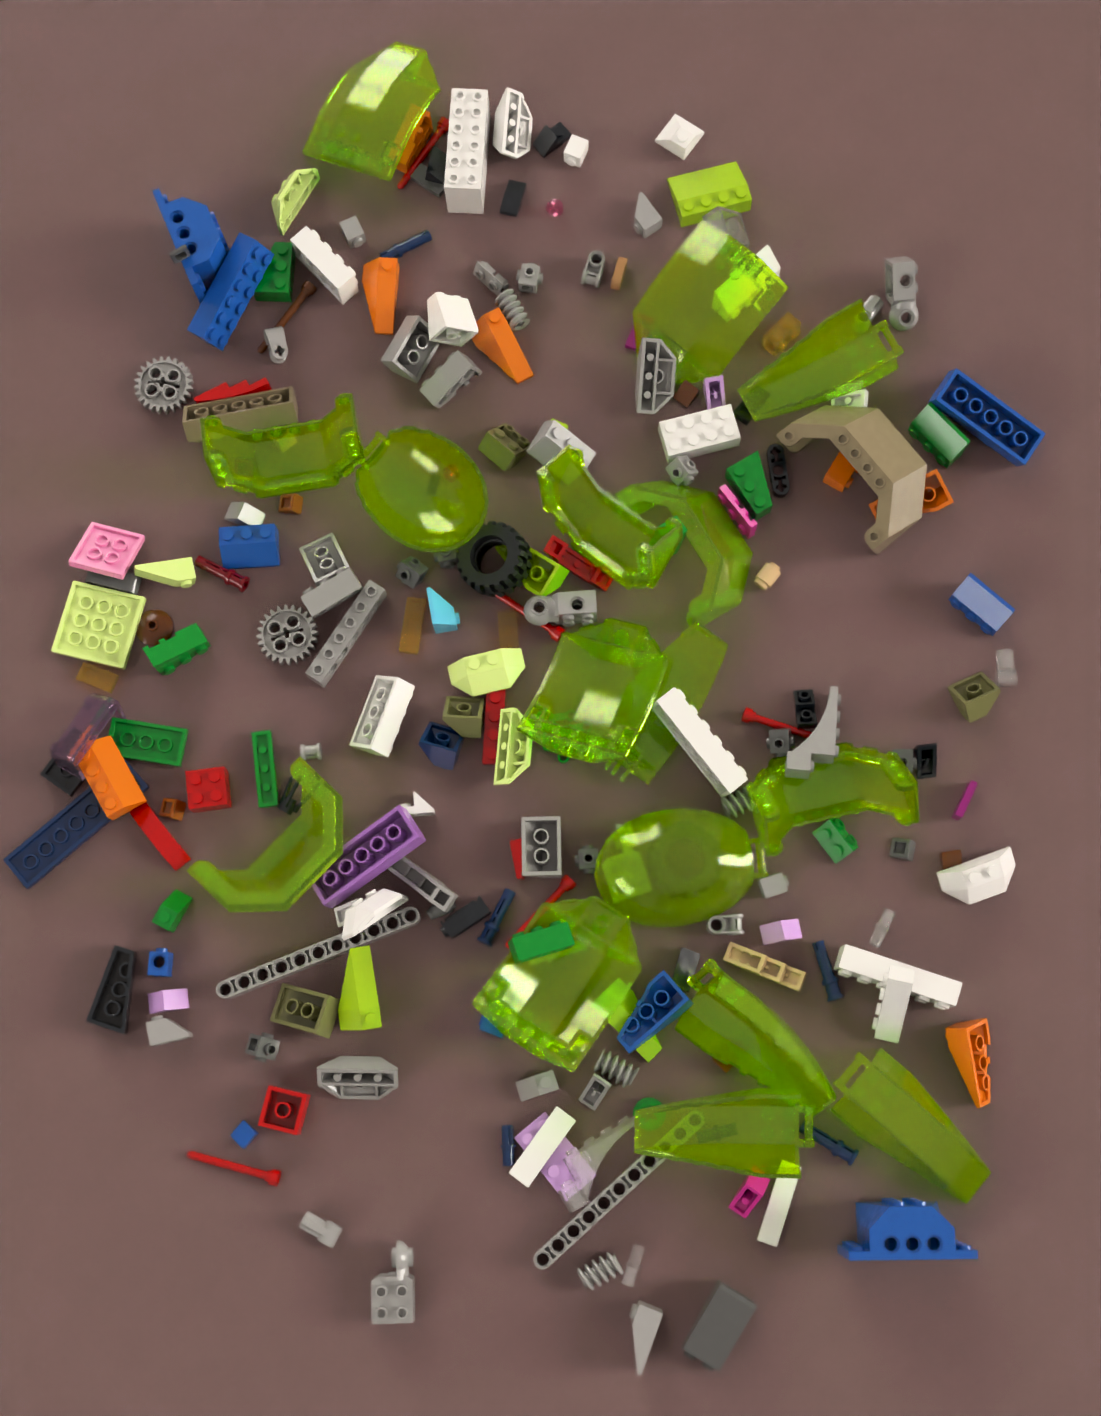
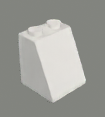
M435 292L427 300L429 341L462 347L479 332L468 299L461 298L458 295L451 296L443 292Z

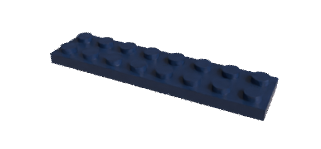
M124 758L141 791L144 793L150 787ZM89 787L3 860L26 889H30L109 823L111 819L106 816L91 787Z

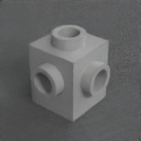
M522 263L521 270L518 269L516 276L519 291L537 294L538 285L542 284L543 273L540 272V266L534 263Z
M687 455L677 456L665 467L671 481L677 486L690 485L695 480L694 477L699 473L695 468L694 462Z

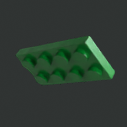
M112 717L108 736H112L125 759L181 767L189 730Z

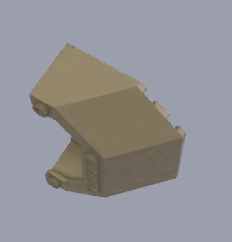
M825 405L790 423L776 435L782 444L793 453L800 452L814 439H830L878 495L876 523L866 531L865 541L877 555L922 518L927 464L879 408Z

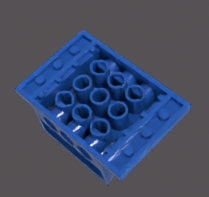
M159 188L155 189L152 192L176 249L185 244L191 256L181 262L201 304L230 251L214 212H209L207 205L185 197L169 202L166 194L162 195Z
M910 1197L902 1198V1201L894 1198H881V1202H856L857 1242L842 1241L843 1245H837V1253L849 1261L978 1259V1250L971 1248V1245L962 1243V1241L955 1240V1228L941 1214L937 1201H922Z

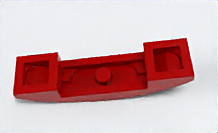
M555 535L550 537L543 549V552L556 563L602 591H607L615 577L614 574L602 566L595 565L569 548L567 543Z
M147 802L130 811L136 823L175 871H178L191 860L187 852L175 840Z

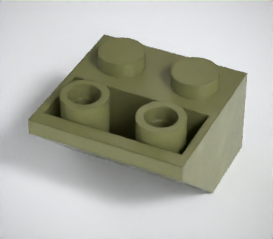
M504 423L487 431L477 449L505 472L519 463L527 454L526 451L531 443L526 437L516 432L513 426Z

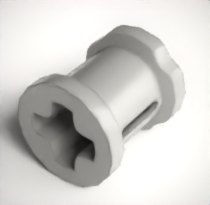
M321 743L308 746L301 744V760L306 761V759L312 758L322 760Z

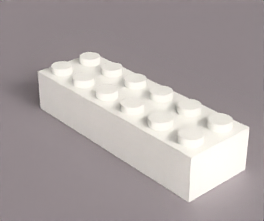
M674 687L659 698L650 708L719 795L725 797L748 780L746 777L747 773L733 761L734 756L728 750L725 751L721 746L722 741L719 737L713 736L709 730L710 726L708 723L698 717L696 708L686 702L684 693Z
M847 944L839 949L833 969L838 971L837 975L845 978L853 976L857 978V982L867 985L868 983H874L876 988L881 989V987L885 988V985L882 984L884 972H889L890 965L915 970L910 996L915 997V1001L924 1004L926 1002L934 1003L933 1007L941 1010L949 1009L957 1004L962 982Z

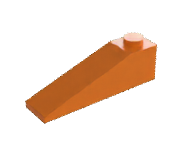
M378 257L363 265L362 284L375 334H394L400 270L397 258Z
M498 307L482 315L476 322L479 332L471 338L476 348L486 354L492 362H495L517 384L533 377L534 374L500 308Z
M937 468L926 473L922 513L935 512L954 503ZM878 499L868 504L875 518L877 515Z
M987 1018L955 1023L945 1028L948 1047L976 1108H981L990 1103V1076L987 1075V1066L990 1064V1057H987L990 1033Z

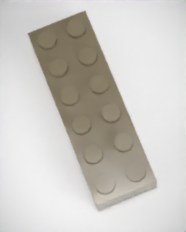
M293 386L184 406L182 424L187 441L198 443L204 439H219L226 435L236 436L242 432H256L258 429H273L280 425H293L298 422V405Z

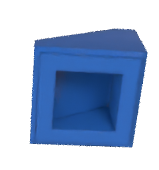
M243 1120L230 1136L242 1149H245L258 1135V1132Z

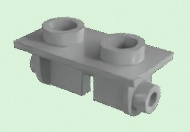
M477 261L473 275L498 296L502 288L504 290L508 288V280L499 273L494 276L493 274H495L496 270L488 262Z

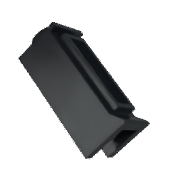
M479 895L476 902L475 900L471 901L445 919L446 922L440 921L443 925L440 930L446 938L450 936L453 940L489 916L491 912Z

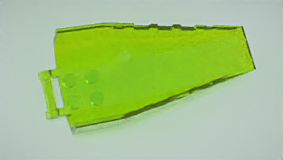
M860 298L827 317L812 329L801 341H797L787 352H783L772 364H768L763 368V371L753 376L738 388L737 391L753 420L756 422L804 409L865 388L899 369L896 357L900 356L904 350L896 342L886 320L872 326L864 309L863 301ZM879 331H882L892 348L891 351L888 352L877 334Z
M708 959L701 970L687 979L688 985L697 993L691 1000L694 1004L680 1016L674 1028L677 1032L723 1064L728 1065L729 1063L738 1068L741 1075L745 1076L748 1074L758 1080L757 1084L761 1087L766 1085L773 1089L776 1096L785 1099L788 1103L811 1117L817 1115L836 1100L837 1096L820 1065L793 1029L763 1000L718 967L714 959ZM708 973L713 975L705 984L700 982Z
M876 1048L874 1051L876 1055L871 1062L858 1052L854 1056L855 1060L841 1077L835 1079L832 1083L844 1095L832 1107H828L826 1110L855 1136L938 1186L964 1204H967L992 1172L912 1073L882 1048ZM863 1064L866 1069L848 1089L845 1084Z
M754 1088L635 1110L634 1153L662 1159L668 1158L678 1162L693 1163V1165L698 1166L704 1165L719 1170H730L735 1173L755 1177L801 1179L799 1147H815V1140L813 1139V1113L815 1112V1105H799V1101L802 1099L800 1089ZM799 1113H805V1139H799Z

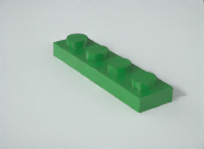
M272 731L251 732L258 806L260 809L279 806Z

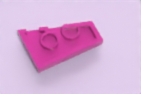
M726 484L719 487L717 498L722 505L725 504L729 517L737 522L739 532L745 535L747 539L753 537L758 523L754 519L750 521L748 511L745 507H739L738 499Z

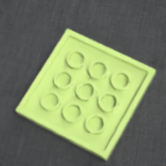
M73 580L51 652L125 670L146 598Z

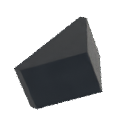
M937 744L916 745L913 749V757L917 758L916 778L936 777Z

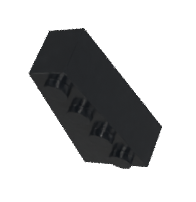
M118 945L114 946L86 1022L121 1034H127L137 952Z

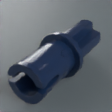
M503 1125L501 1127L502 1145H500L503 1155L502 1166H514V1147L516 1145L514 1144L513 1125Z

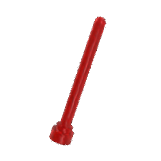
M441 117L437 122V130L397 185L399 189H403L411 179L412 173L424 161L442 134L448 132L449 120L447 118Z
M506 595L502 597L495 596L524 616V607ZM549 623L540 626L548 631L551 639L556 642L561 640L566 631L561 626H552Z
M745 707L741 719L742 722L748 724L754 721L775 729L791 728V734L806 739L812 733L757 715L753 709Z
M565 874L560 879V886L516 933L523 931L525 934L565 891L573 890L577 884ZM507 941L505 946L507 949H510Z
M195 1151L187 1153L189 1159L262 1178L271 1186L277 1187L281 1178V1171L277 1169L264 1171Z

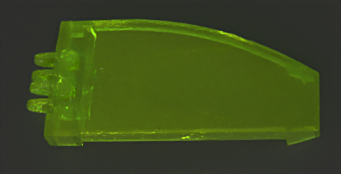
M698 622L681 632V635L634 679L587 735L586 739L602 751L595 762L598 764L607 755L611 759L606 763L605 770H609L615 761L617 764L611 771L612 775L616 774L621 766L626 769V772L620 778L621 782H624L629 774L632 773L649 785L679 745L650 706L675 687L684 693L686 702L689 705L692 704L699 713L714 683L729 644ZM607 726H609V727H611V728H612V727H615L616 729H615L614 731H612V730H611L610 728H608Z

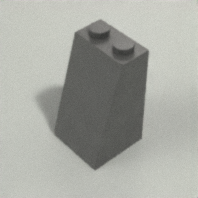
M717 1280L682 1344V1349L685 1350L684 1355L692 1360L698 1358L703 1361L702 1366L712 1372L714 1369L720 1371L757 1308L756 1303L720 1280Z

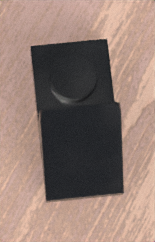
M561 122L551 129L545 125L534 141L533 147L545 158L569 140L571 133Z

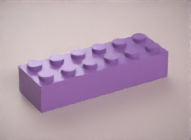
M398 805L304 874L322 904L326 907L334 908L424 843L426 839L408 810Z

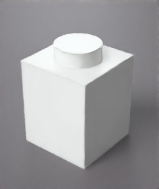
M572 134L564 150V162L570 166L581 167L588 152V140Z

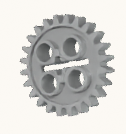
M160 356L159 361L153 358L152 364L146 361L147 367L141 366L142 373H136L139 378L134 379L137 384L133 386L135 391H137L135 395L139 398L140 404H143L145 409L149 408L152 413L156 410L160 415L162 410H164L166 415H168L170 409L175 413V407L182 409L181 403L187 405L188 403L185 399L192 398L189 392H194L192 387L194 385L193 376L189 373V368L185 367L182 361L179 363L177 358L173 361L170 356L166 360ZM160 373L159 377L153 378L155 374ZM174 376H178L176 380H171ZM157 390L155 394L150 395L152 391ZM170 393H175L172 397H168Z
M285 604L283 610L277 606V612L270 609V616L264 614L266 621H259L263 627L257 628L261 634L256 635V637L261 640L257 644L259 647H263L261 652L266 653L267 659L272 657L273 663H276L279 659L280 665H283L284 661H286L288 666H290L292 660L298 664V658L305 661V654L311 656L309 649H316L312 643L318 642L314 636L319 635V633L314 630L317 628V625L312 623L314 621L313 617L308 618V611L303 613L302 607L296 611L295 605H292L291 609H289ZM298 620V624L296 626H289L291 621ZM280 626L278 632H271L273 627ZM287 632L290 633L288 638L285 637ZM298 637L304 638L301 644H295V640ZM279 644H286L283 650H277Z

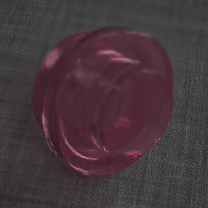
M551 199L546 204V210L552 216H560L564 210L563 203L558 199Z

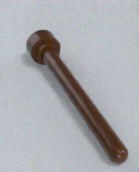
M306 280L302 284L301 293L275 327H284L303 301L310 297V295H314L317 288L311 282ZM265 339L258 347L260 354L264 353L268 348Z

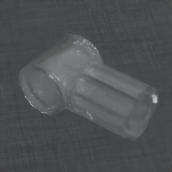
M1009 648L997 650L995 684L998 687H1016L1018 673L1014 666V650Z

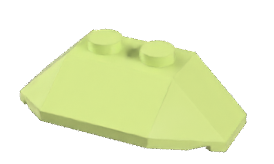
M317 169L295 170L289 175L287 180L285 179L282 182L278 194L273 196L271 204L281 235L284 236L320 180Z
M500 648L463 657L447 666L451 685L472 697L511 688L525 669V663L521 648Z
M514 707L501 709L493 785L510 784L530 766L534 727Z

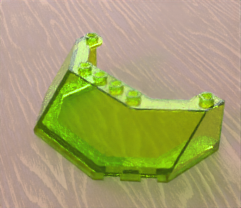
M342 393L335 398L336 407L320 420L272 426L271 428L254 429L248 432L225 426L221 419L214 415L200 418L204 459L217 487L224 488L229 486L239 493L247 494L251 492L255 493L258 498L280 496L281 494L334 487L339 484L340 478L349 476L355 471L354 467L358 464L363 465L366 462L353 394Z
M568 444L537 471L543 508L547 513L551 512L555 517L556 521L554 523L560 532L568 535L571 540L569 544L573 550L588 559L627 590H631L633 587L636 589H644L645 587L653 589L683 537L682 523L677 518L669 517L665 521L666 526L655 527L650 521L644 520L638 512H633L624 502H619L610 492H605L601 489L585 467L582 451Z
M664 480L631 484L615 493L614 509L622 520L628 521L655 505L667 507L672 516L675 517L677 515L688 530L685 536L707 568L702 594L691 600L688 607L689 612L687 613L686 622L692 632L741 604L753 552L714 492L686 485L677 486L673 482Z
M843 742L836 744L839 746L838 757H834L833 764L814 762V772H810L808 779L785 777L786 756L772 758L768 762L769 766L766 769L762 768L755 776L753 783L749 782L746 785V792L761 848L766 857L777 856L783 851L781 840L792 827L803 826L813 822H821L869 810L894 816L896 821L904 826L918 823L919 799L917 780L896 752L889 751L885 754L878 752L877 748L867 746L857 748L853 747V743Z
M300 756L291 765L290 773L302 786V814L247 870H218L211 862L199 860L186 870L229 912L288 911L343 854V797Z

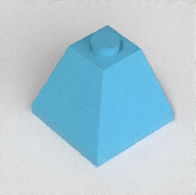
M426 588L435 633L439 634L458 630L457 624H461L459 612L455 613L454 607L432 588Z

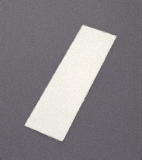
M556 1106L509 1171V1174L526 1187H529L576 1120Z

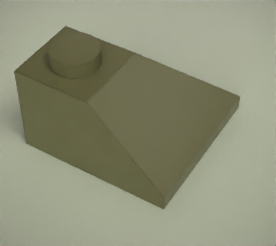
M982 671L947 687L960 714L969 723L986 716L1001 693L1000 688Z
M446 696L442 720L461 737L481 738L485 698Z

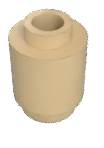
M766 562L755 576L754 583L764 591L767 588H771L781 575L780 567L773 562Z

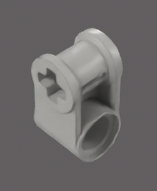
M594 250L589 254L582 273L581 284L587 283L599 288L605 267V256L601 251ZM594 260H600L601 262L598 263V264H595V263H593L592 261H594Z
M283 327L264 329V338L271 360L276 364L283 363L288 354Z
M743 914L713 916L707 921L706 930L711 935L745 934V931L742 929V918L744 916ZM714 920L720 923L721 927L718 931L711 928V922Z

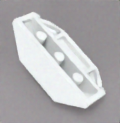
M507 87L495 112L492 145L500 154L517 159L530 151L533 118L524 101L523 93Z
M1008 846L936 872L943 892L970 905L1006 892L1016 864L1011 848Z
M383 888L379 891L373 889L365 894V899L359 898L352 902L351 905L353 907L346 910L342 932L343 941L356 936L409 900L408 897Z

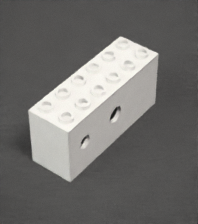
M452 88L444 180L448 213L484 214L491 118L488 90Z

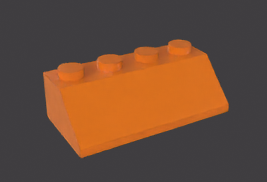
M111 735L88 741L71 751L109 819L114 821L147 801Z

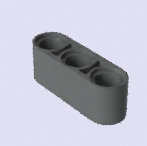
M88 571L85 579L87 584L134 595L138 594L142 577L128 572L124 579L121 580Z

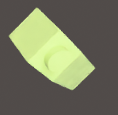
M192 557L139 564L134 567L135 576L174 587L189 588L196 581Z

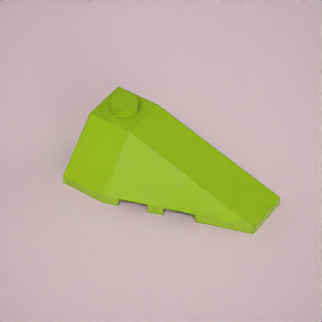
M505 545L495 546L494 548L506 561L507 547ZM530 547L529 551L532 553V559L529 561L532 563L530 570H527L529 575L527 579L522 580V583L527 590L535 595L547 596L562 585L569 570Z

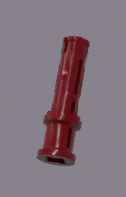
M201 555L195 560L194 566L221 578L226 585H233L239 588L240 592H244L250 583V577H244L234 569L228 570Z

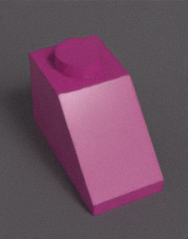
M753 1168L741 1184L728 1208L746 1219L764 1195L771 1179Z

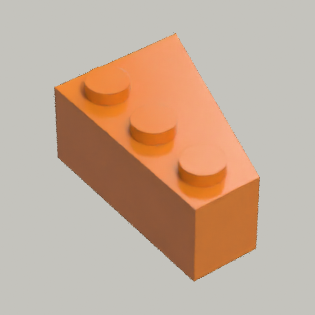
M411 103L392 147L387 152L389 166L404 173L410 168L433 133L429 111Z

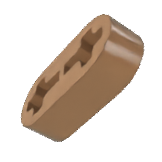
M618 257L611 289L620 291L628 258Z

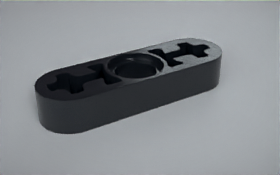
M772 444L768 447L766 453L772 493L778 498H783L790 489L784 449L779 444ZM773 450H776L778 453L776 462H774V454H771ZM781 467L783 473L776 475L773 473V468ZM778 480H781V486L784 488L783 492L776 489L779 485Z

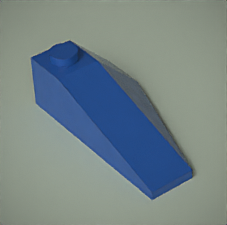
M665 970L648 983L645 988L646 991L641 999L638 1000L636 1008L631 1016L628 1017L617 1036V1040L629 1054L680 1017L694 1004Z

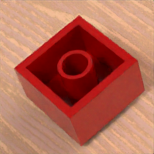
M224 766L185 771L188 809L197 813L232 808L229 772Z
M268 1085L258 1126L293 1135H301L311 1095Z

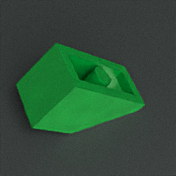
M175 889L160 905L151 922L174 933L193 898Z

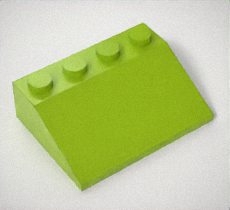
M736 161L667 178L681 227L751 210L752 197L749 187Z

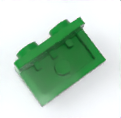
M835 816L812 832L835 864L859 848L854 836L848 834L844 823Z

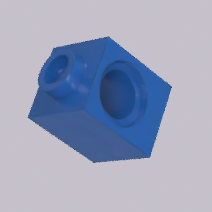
M156 948V951H149L147 975L153 977H172L174 954L168 952L167 948ZM160 957H163L165 963L162 967L159 968L157 966V960Z

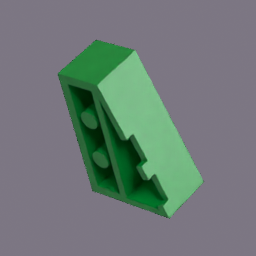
M274 242L271 252L275 255L255 289L254 297L256 301L292 302L296 256L291 242Z
M757 450L728 467L725 472V478L755 521L769 514L773 506Z
M197 623L175 632V636L169 640L164 638L158 640L159 644L152 648H149L148 645L142 648L153 667L162 676L173 673L176 667L189 663L192 657L205 653L211 646Z

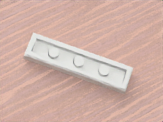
M781 1160L757 1236L758 1241L777 1247L802 1167Z

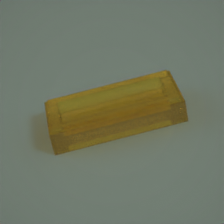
M83 662L76 679L112 694L120 676Z

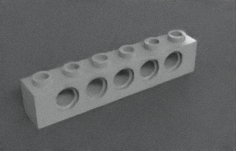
M368 580L305 672L309 679L325 688L387 597L384 588Z

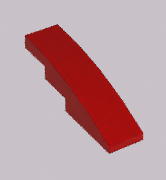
M266 377L251 385L245 379L231 387L228 386L227 382H224L193 399L198 404L272 389Z

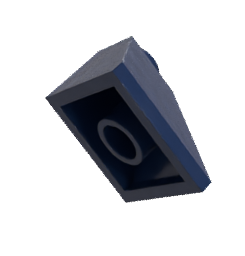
M429 722L418 745L434 766L453 771L465 737H461L451 727Z

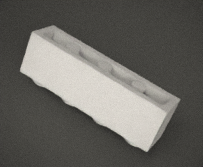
M890 965L889 972H884L882 984L885 985V988L881 987L879 1000L882 1001L881 1003L877 1002L875 1014L878 1015V1018L874 1017L872 1029L875 1030L874 1038L894 1043L899 1042L913 986L915 970Z

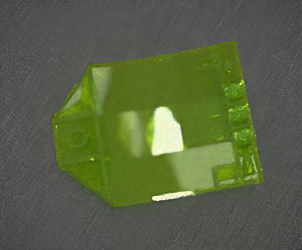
M395 41L353 65L341 77L328 95L316 118L302 154L391 181L406 144L419 119L435 96L442 92L428 59L427 51Z
M702 220L667 262L633 310L637 359L642 337L659 338L663 340L677 358L675 384L683 383L684 380L695 383L704 381V378L719 376L789 287L762 259L728 233Z
M608 618L604 620V623L595 626L589 624L580 627L577 632L562 633L547 674L533 701L516 727L517 731L552 753L588 763L626 760L654 705L667 669L668 659L662 654L659 645L654 638L652 639L648 628L644 625Z
M596 895L588 896L586 899L577 900L573 898L556 903H541L537 912L523 931L524 934L530 933L531 929L542 926L543 929L550 927V923L560 920L561 923L568 922L575 945L569 949L515 965L510 951L472 1002V1005L503 1035L539 1059L548 1061L571 1072H575L642 970L629 917Z

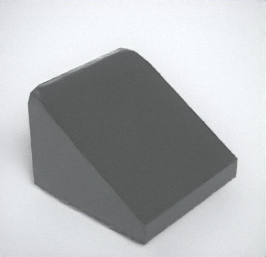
M185 244L168 253L174 264L191 256Z
M893 837L889 856L913 861L916 843L911 839Z

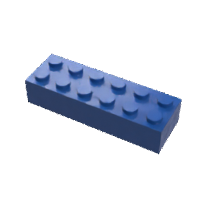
M239 232L187 330L206 343L223 351L275 254L257 240Z
M957 368L948 371L928 401L1015 466L1025 465L1046 435L1045 432Z

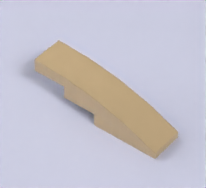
M733 942L729 943L723 958L724 961L798 992L801 991L807 973L790 967L783 962Z

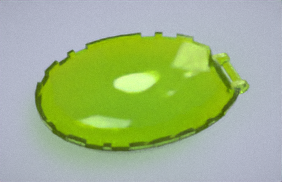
M402 426V428L390 430L386 437L379 431H376V436L361 454L354 457V460L361 465L356 470V482H354L356 492L360 497L364 510L367 511L371 519L391 538L406 547L430 553L447 552L457 549L470 541L482 527L488 512L489 503L484 477L471 457L451 440L428 429L423 430L415 426Z
M690 808L657 810L640 815L624 823L623 826L606 839L597 855L595 882L603 900L613 911L625 919L653 927L690 925L722 914L746 895L753 885L754 878L769 876V872L766 871L763 842L765 840L764 837L749 838L746 830L735 821L711 811ZM751 844H755L758 872H754Z

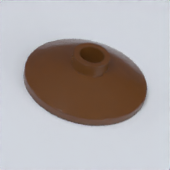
M148 610L141 616L136 632L137 637L146 645L156 646L159 644L158 640L162 638L169 640L173 633V621L162 610ZM155 623V628L151 629L150 625Z

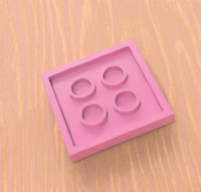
M91 522L70 557L69 566L123 580L141 549L145 536Z

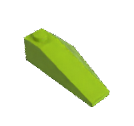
M370 945L349 949L338 1006L340 1030H367L382 1027Z
M618 978L592 1004V1007L619 1033L628 1017L631 1016L636 1008L638 999L633 990ZM654 1035L638 1047L636 1051L649 1063L662 1047L656 1035Z

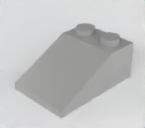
M333 532L299 548L317 587L324 578L329 577L331 579L336 576L335 572L343 567L349 568Z
M638 1300L637 1304L633 1303L629 1316L632 1322L637 1375L641 1376L663 1312L662 1309Z

